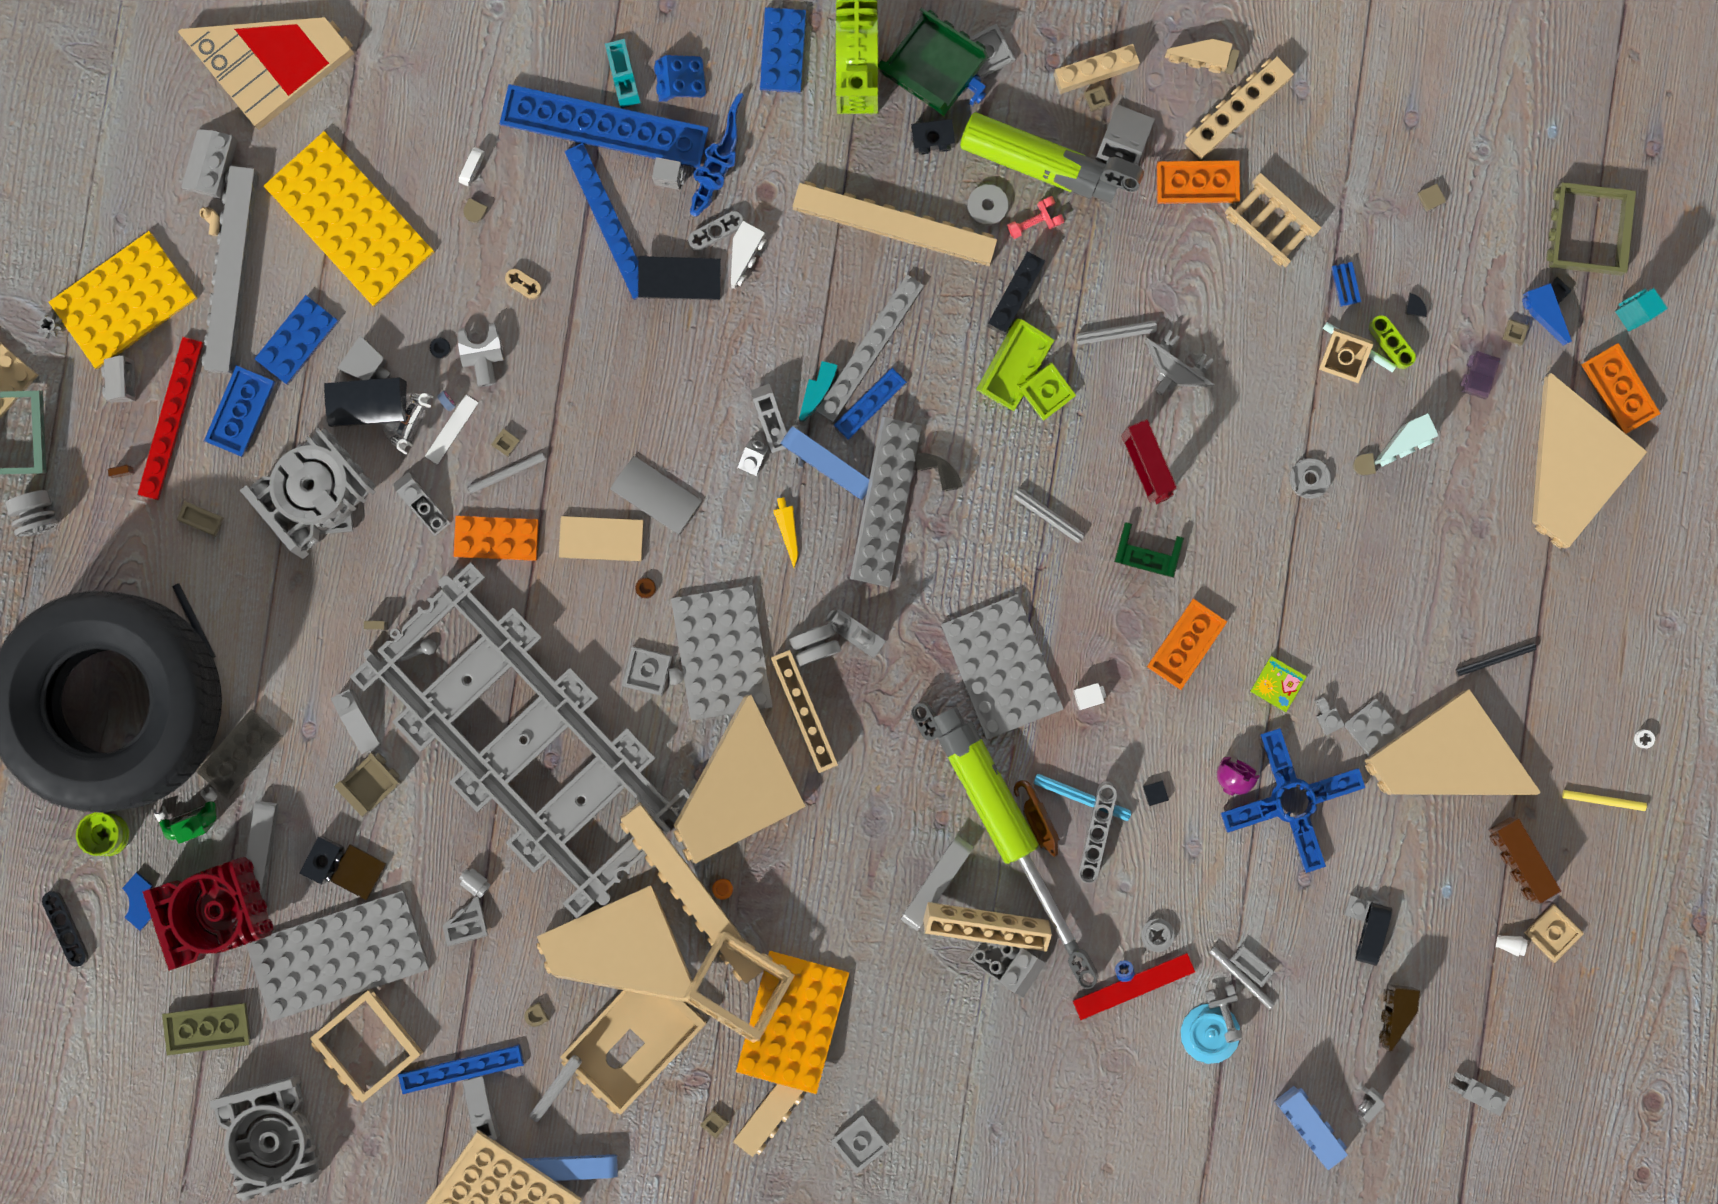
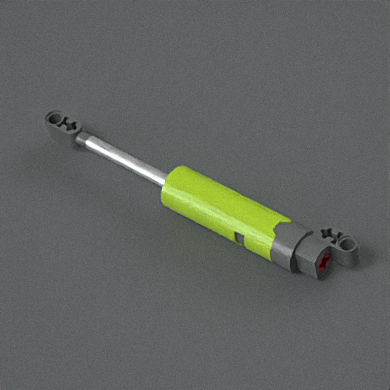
M927 702L916 704L911 710V715L921 735L926 740L938 739L1004 863L1009 864L1016 860L1019 861L1069 954L1068 963L1078 983L1085 989L1094 987L1099 977L1098 972L1088 953L1077 945L1029 856V853L1036 850L1039 844L1003 777L998 772L973 722L965 723L957 706L936 716L933 708ZM918 707L926 709L927 714L925 717L918 715ZM931 718V721L923 725V721ZM930 727L936 728L934 734H929L927 730L930 729ZM1076 955H1077L1078 958H1080V957L1083 958V960L1081 961V964H1080L1079 961H1076V962L1074 961ZM1090 973L1094 981L1086 982L1083 975Z

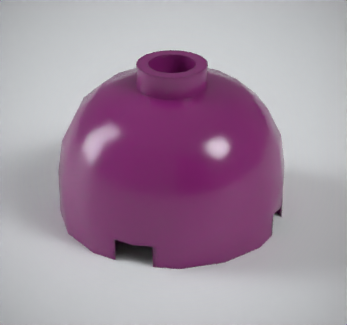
M1223 757L1217 769V780L1223 787V791L1232 796L1234 794H1246L1251 791L1260 777L1255 775L1257 771L1243 761L1237 759V763L1230 761L1232 757Z

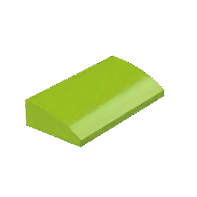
M1015 319L976 390L1004 407L1015 411L1023 397L1018 387L1036 374L1054 339L1024 320Z

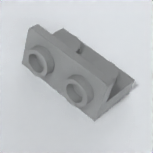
M1364 1087L1362 1090L1371 1098L1369 1101L1365 1099L1359 1105L1358 1109L1360 1111L1357 1114L1369 1123L1386 1104L1381 1101L1384 1097L1372 1087L1370 1089Z

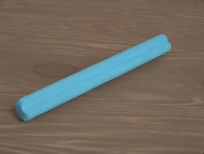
M1037 774L1035 776V785L1090 807L1094 806L1095 796L1043 775ZM1115 805L1112 815L1128 821L1132 812ZM1106 808L1098 809L1100 811L1108 813V810Z

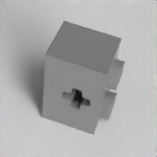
M656 157L652 175L655 185L679 190L680 184L684 185L686 172H684L681 162Z

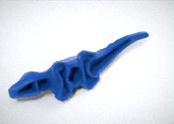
M739 93L730 107L726 131L720 143H713L705 149L707 159L703 167L700 166L694 171V179L700 183L699 188L692 197L690 214L695 217L699 216L711 205L714 190H719L724 186V178L729 168L736 164L735 150L738 139L736 116L739 104L744 96L743 93Z

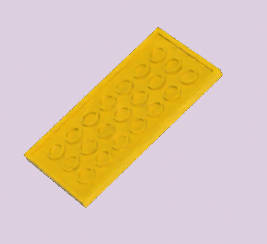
M325 131L263 185L373 307L435 253Z

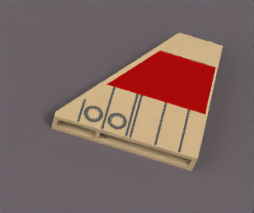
M325 17L187 28L178 31L258 130L263 128L354 54L350 49L353 46L346 36L341 38L337 33L340 31L339 27L333 20L329 23Z

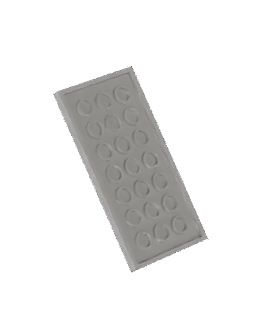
M404 890L273 933L269 937L246 944L271 1022L430 969Z

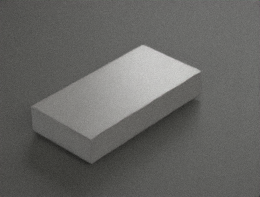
M1243 944L1229 959L1261 987L1275 972Z

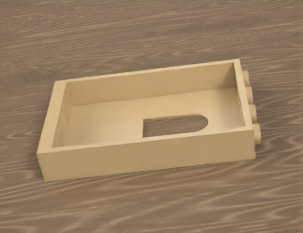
M623 990L560 1057L563 1060L561 1063L565 1067L573 1055L578 1056L582 1063L575 1071L578 1074L576 1078L583 1085L588 1084L593 1089L591 1091L593 1095L599 1100L603 1098L608 1103L606 1106L612 1113L621 1115L707 1024V1021L688 1002ZM631 1029L645 1042L644 1045L623 1067L617 1069L610 1067L606 1061L608 1051Z

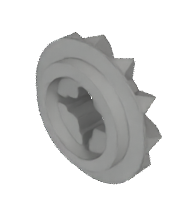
M1152 919L1144 925L1141 931L1142 942L1151 951H1165L1174 941V930L1167 921ZM1151 929L1157 932L1162 930L1161 936L1165 941L1156 939L1151 942L1154 937Z

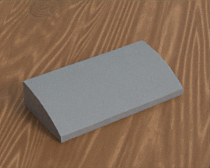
M635 456L632 457L610 488V490L678 535L682 533L702 503L700 499Z

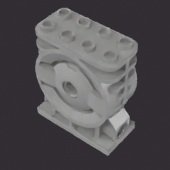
M319 427L315 429L316 435L313 437L308 435L306 437L308 442L303 446L298 444L297 448L290 450L279 459L271 473V477L262 476L251 487L246 485L240 490L286 547L302 559L309 555L307 551L319 541L320 531L329 530L340 525L350 516L352 511L357 509L356 504L360 501L362 503L367 501L365 497L369 493L372 495L376 493L374 490L376 485L369 477L367 478L363 474L364 471L356 462L354 463L350 458V454L338 444V440L325 428L321 430ZM312 460H320V461H323L324 463H326V464L331 468V470L333 471L334 477H335V489H334V479H333V476H332V474L330 473V471H329L327 468H325L323 465H321V464H319V463H316V462H310V461H312ZM314 482V487L308 490V485ZM288 493L290 499L296 505L305 509L317 508L321 515L317 516L313 510L303 511L296 509L288 502L286 494ZM333 493H334V494L336 495V497L338 498L337 501H335V500L333 499V497H332V494H333ZM273 503H274L275 507L277 508V509L274 510V511H273V510L271 509V507H270V505L273 504ZM293 521L296 525L289 530L287 528L288 522Z
M299 1075L224 1094L209 1101L211 1110L214 1109L218 1125L227 1129L224 1144L225 1155L231 1167L230 1173H233L234 1176L233 1185L237 1187L238 1193H236V1197L241 1198L242 1201L252 1199L259 1193H262V1196L274 1193V1190L279 1189V1187H282V1190H287L295 1187L299 1182H302L303 1185L315 1182V1179H318L322 1173L321 1168L318 1166L319 1158L315 1155L314 1151L316 1147L312 1143L310 1124L304 1114L298 1109L303 1101L299 1085L301 1083ZM276 1092L278 1100H264V1095ZM245 1100L252 1102V1107L241 1113L239 1102ZM265 1114H279L293 1123L290 1126L288 1122L281 1118L267 1117L252 1126L248 1137L238 1140V1135L246 1134L250 1124L256 1118ZM267 1136L275 1139L274 1146H270L267 1143ZM300 1143V1147L297 1148L292 1159L282 1166L266 1167L258 1164L253 1159L248 1161L243 1159L252 1156L262 1164L275 1165L287 1159L293 1152L295 1144Z

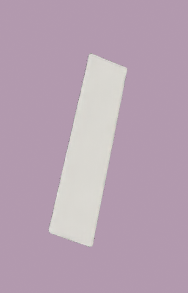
M468 395L464 396L425 455L426 458L436 464L440 462L477 406V401Z

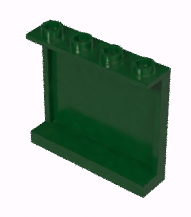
M920 8L922 16L887 62L881 59L878 63V69L882 75L942 115H945L989 56L986 52V47L981 42H973L967 33L962 30L960 32L956 31L947 20L941 21L933 11L928 10L927 12Z

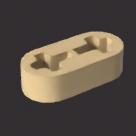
M511 269L506 273L505 281L512 289L531 300L540 297L542 288L537 281L517 269ZM519 274L518 278L522 281V284L518 282L512 284L510 276ZM526 284L530 287L536 285L535 289L537 290V293H531L529 295V290L524 286Z

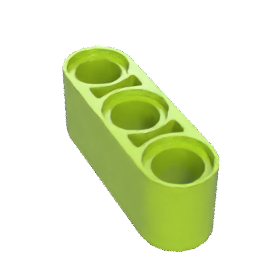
M1377 316L1369 323L1370 333L1398 368L1406 369L1415 362L1416 355L1386 316ZM1376 321H1380L1384 324L1383 331H1379L1376 329ZM1389 337L1396 340V347L1388 345L1387 340ZM1401 354H1406L1409 357L1408 364L1401 362Z

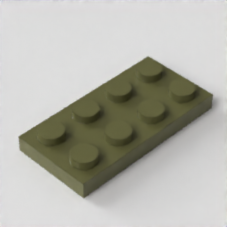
M246 1003L162 1014L167 1055L251 1044Z

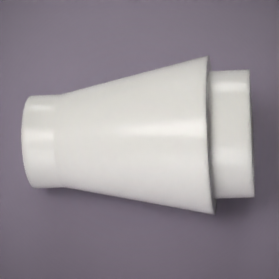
M1498 935L1495 947L1518 957L1519 955L1524 956L1528 940L1523 939V936Z

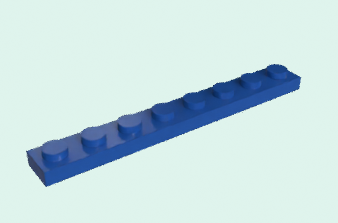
M581 143L564 152L633 300L638 298V260L584 144Z

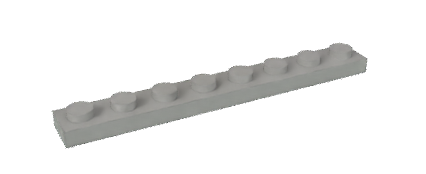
M908 274L905 276L816 412L831 422L835 421L923 289V284Z

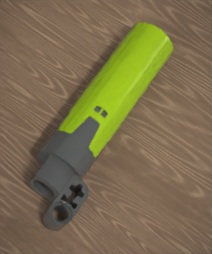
M977 112L971 115L960 143L961 149L1085 198L1091 199L1093 196L1108 203L1112 202L1117 188L1129 192L1137 191L1144 176V171L1140 166L1121 158L1111 157L1105 164Z

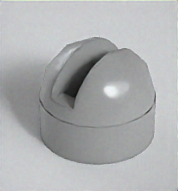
M669 669L670 685H677L683 681L684 676L681 670Z

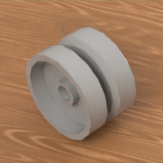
M832 624L814 627L789 639L792 649L798 650L805 647L807 649L796 656L799 667L842 651L838 641L833 640L827 643L824 641L835 635Z

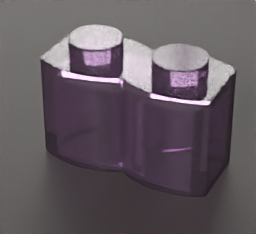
M1479 351L1469 355L1466 366L1469 367L1467 375L1463 374L1460 386H1463L1462 392L1482 399L1488 398L1500 358Z

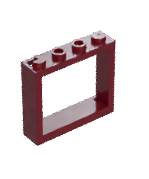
M1148 419L1129 426L1122 433L1121 437L1149 503L1155 501L1157 505L1167 501L1174 495L1173 492L1177 487Z

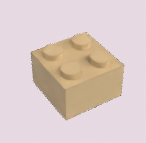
M1334 328L1319 370L1359 383L1371 352L1373 341Z

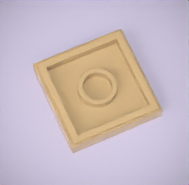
M1552 904L1524 932L1553 963H1556L1584 934L1555 904Z

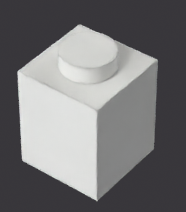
M1099 683L1073 690L1079 710L1104 703L1103 699L1106 698L1104 687H1099Z

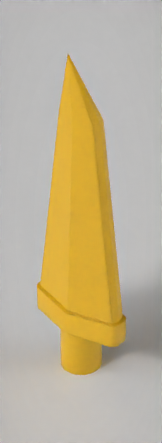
M785 497L777 499L779 509L773 510L794 568L798 558L793 506L787 507Z

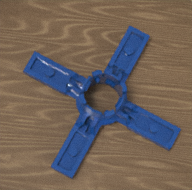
M1281 728L1260 734L1277 785L1273 789L1271 797L1221 812L1226 832L1229 833L1279 817L1282 821L1290 823L1305 873L1326 867L1310 815L1316 811L1317 806L1315 805L1364 789L1365 785L1360 769H1353L1308 784L1296 777ZM1299 785L1301 790L1305 789L1309 802L1302 814L1291 817L1290 812L1284 813L1279 797L1281 798L1284 788L1290 789Z

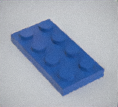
M765 7L760 90L801 93L806 10Z
M305 295L255 357V360L288 385L339 321Z
M236 365L204 441L244 457L275 385V381Z

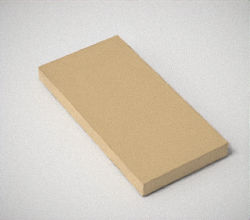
M561 516L559 558L642 562L644 520Z

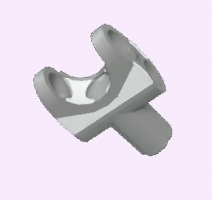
M489 323L488 337L481 344L471 343L470 339L467 338L466 329L460 328L458 331V347L462 366L475 367L478 387L496 384L492 362L503 361L504 354L495 323Z

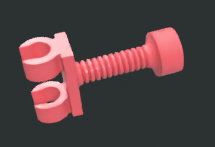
M1053 196L1038 202L1037 205L1041 213L1037 216L1029 218L1020 224H1017L1015 221L1007 224L1013 239L1022 236L1021 232L1026 228L1028 229V227L1030 228L1044 220L1049 230L1064 223L1065 220L1062 214L1051 219L1046 210L1055 205L1056 202Z

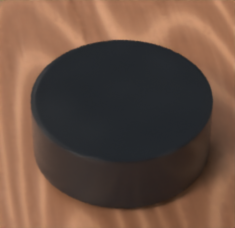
M435 338L430 343V352L438 359L446 358L451 352V345L444 338Z

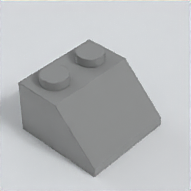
M123 355L104 359V365L101 367L102 376L105 377V385L102 387L103 397L111 403L135 402L134 360Z

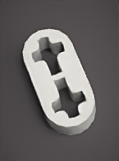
M476 147L472 149L460 174L459 183L466 186L471 185L484 158L485 151Z

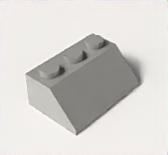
M197 129L181 188L222 199L226 185L225 174L229 171V166H231L238 140L232 135L221 132Z

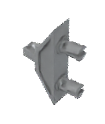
M1168 331L1160 345L1155 344L1148 338L1145 339L1159 374L1157 380L1161 382L1155 390L1158 394L1162 395L1167 387L1173 389L1174 386L1213 387L1215 385L1204 376L1207 369L1214 362L1212 358L1203 365L1207 356L1203 353L1194 368H1190L1171 355L1170 350L1180 338L1176 335L1169 342L1173 331Z
M840 609L837 612L832 610L827 615V620L830 621L828 624L833 625L835 632L873 658H875L886 642Z

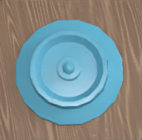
M1202 1004L1192 1009L1183 1020L1180 1030L1181 1042L1186 1052L1195 1060L1207 1064L1220 1063L1229 1058L1237 1049L1239 1041L1226 1042L1224 1034L1227 1033V1027L1220 1006L1209 1009L1208 1004ZM1230 1012L1235 1028L1240 1030L1239 1023L1234 1014Z

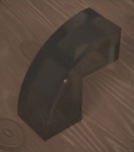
M927 453L914 454L917 472L937 468L942 492L962 489L963 486L958 473L946 460Z

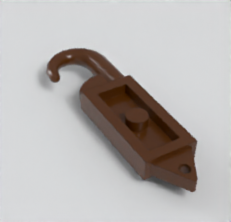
M1018 781L1014 785V794L1018 797L1019 788L1024 787L1030 798L1025 802L1023 811L1040 848L1044 847L1052 856H1057L1058 841L1060 839L1043 802H1040L1034 787L1028 781Z

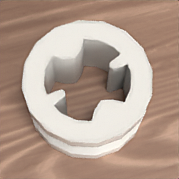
M1639 730L1634 736V741L1638 747L1646 749L1653 746L1655 736L1651 731ZM1644 733H1646L1649 741L1642 745L1643 742L1640 741V737H1643Z

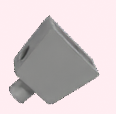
M359 336L338 366V369L360 380L384 379L391 376V373L383 368L387 360L361 336Z

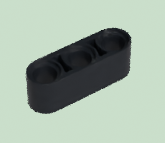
M1371 902L1356 951V961L1377 966L1391 920L1392 908Z

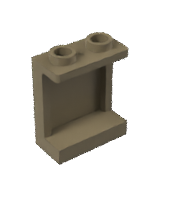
M371 752L345 779L339 781L334 786L361 817L368 815L402 783L399 780L401 776L395 769H389L385 765L387 761L380 753L375 754Z

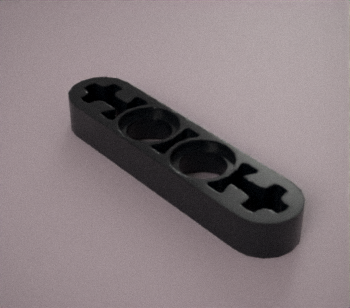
M47 892L42 897V905L67 961L74 967L82 966L88 961V952L66 903L59 892ZM50 895L57 898V901L54 902L56 908L61 907L62 910L52 913L51 910H55L53 904L48 903ZM58 914L65 915L66 922L64 925L57 924L56 916ZM68 932L72 933L75 937L72 944H67L64 940V936ZM78 944L79 948H75V951H69L68 948L74 947ZM76 953L82 954L80 962L78 960L74 961L73 957L76 956Z

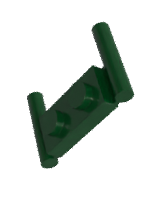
M1124 522L1114 562L1174 578L1184 538L1176 536L1172 555L1170 556L1129 545L1128 540L1133 524Z

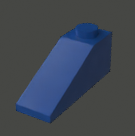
M1551 283L1523 294L1522 302L1524 308L1529 310L1532 317L1563 346L1572 342Z

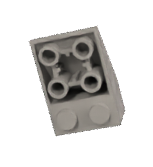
M1117 104L1095 160L1106 164L1109 158L1118 157L1138 165L1155 119Z
M979 942L968 958V961L1022 998L1046 964L1025 948Z

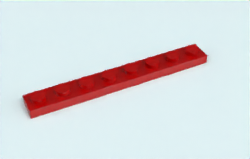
M186 337L181 339L137 495L155 500L160 499L204 343Z

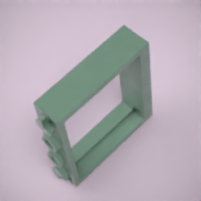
M0 391V398L31 397L34 467L0 468V474L47 473L43 391Z

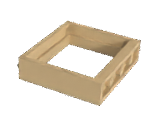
M724 931L716 938L683 999L751 1042H756L760 1040L794 975L786 969V966L774 963L769 955L758 953L753 945L746 942L742 943L735 934L732 935ZM722 944L780 980L755 1027L696 992Z
M372 989L365 992L310 1038L312 1047L318 1053L321 1052L324 1055L325 1063L331 1069L334 1068L337 1071V1077L341 1083L347 1084L352 1090L350 1093L354 1099L360 1100L362 1103L424 1053ZM365 1001L410 1055L367 1092L363 1091L321 1039V1037Z

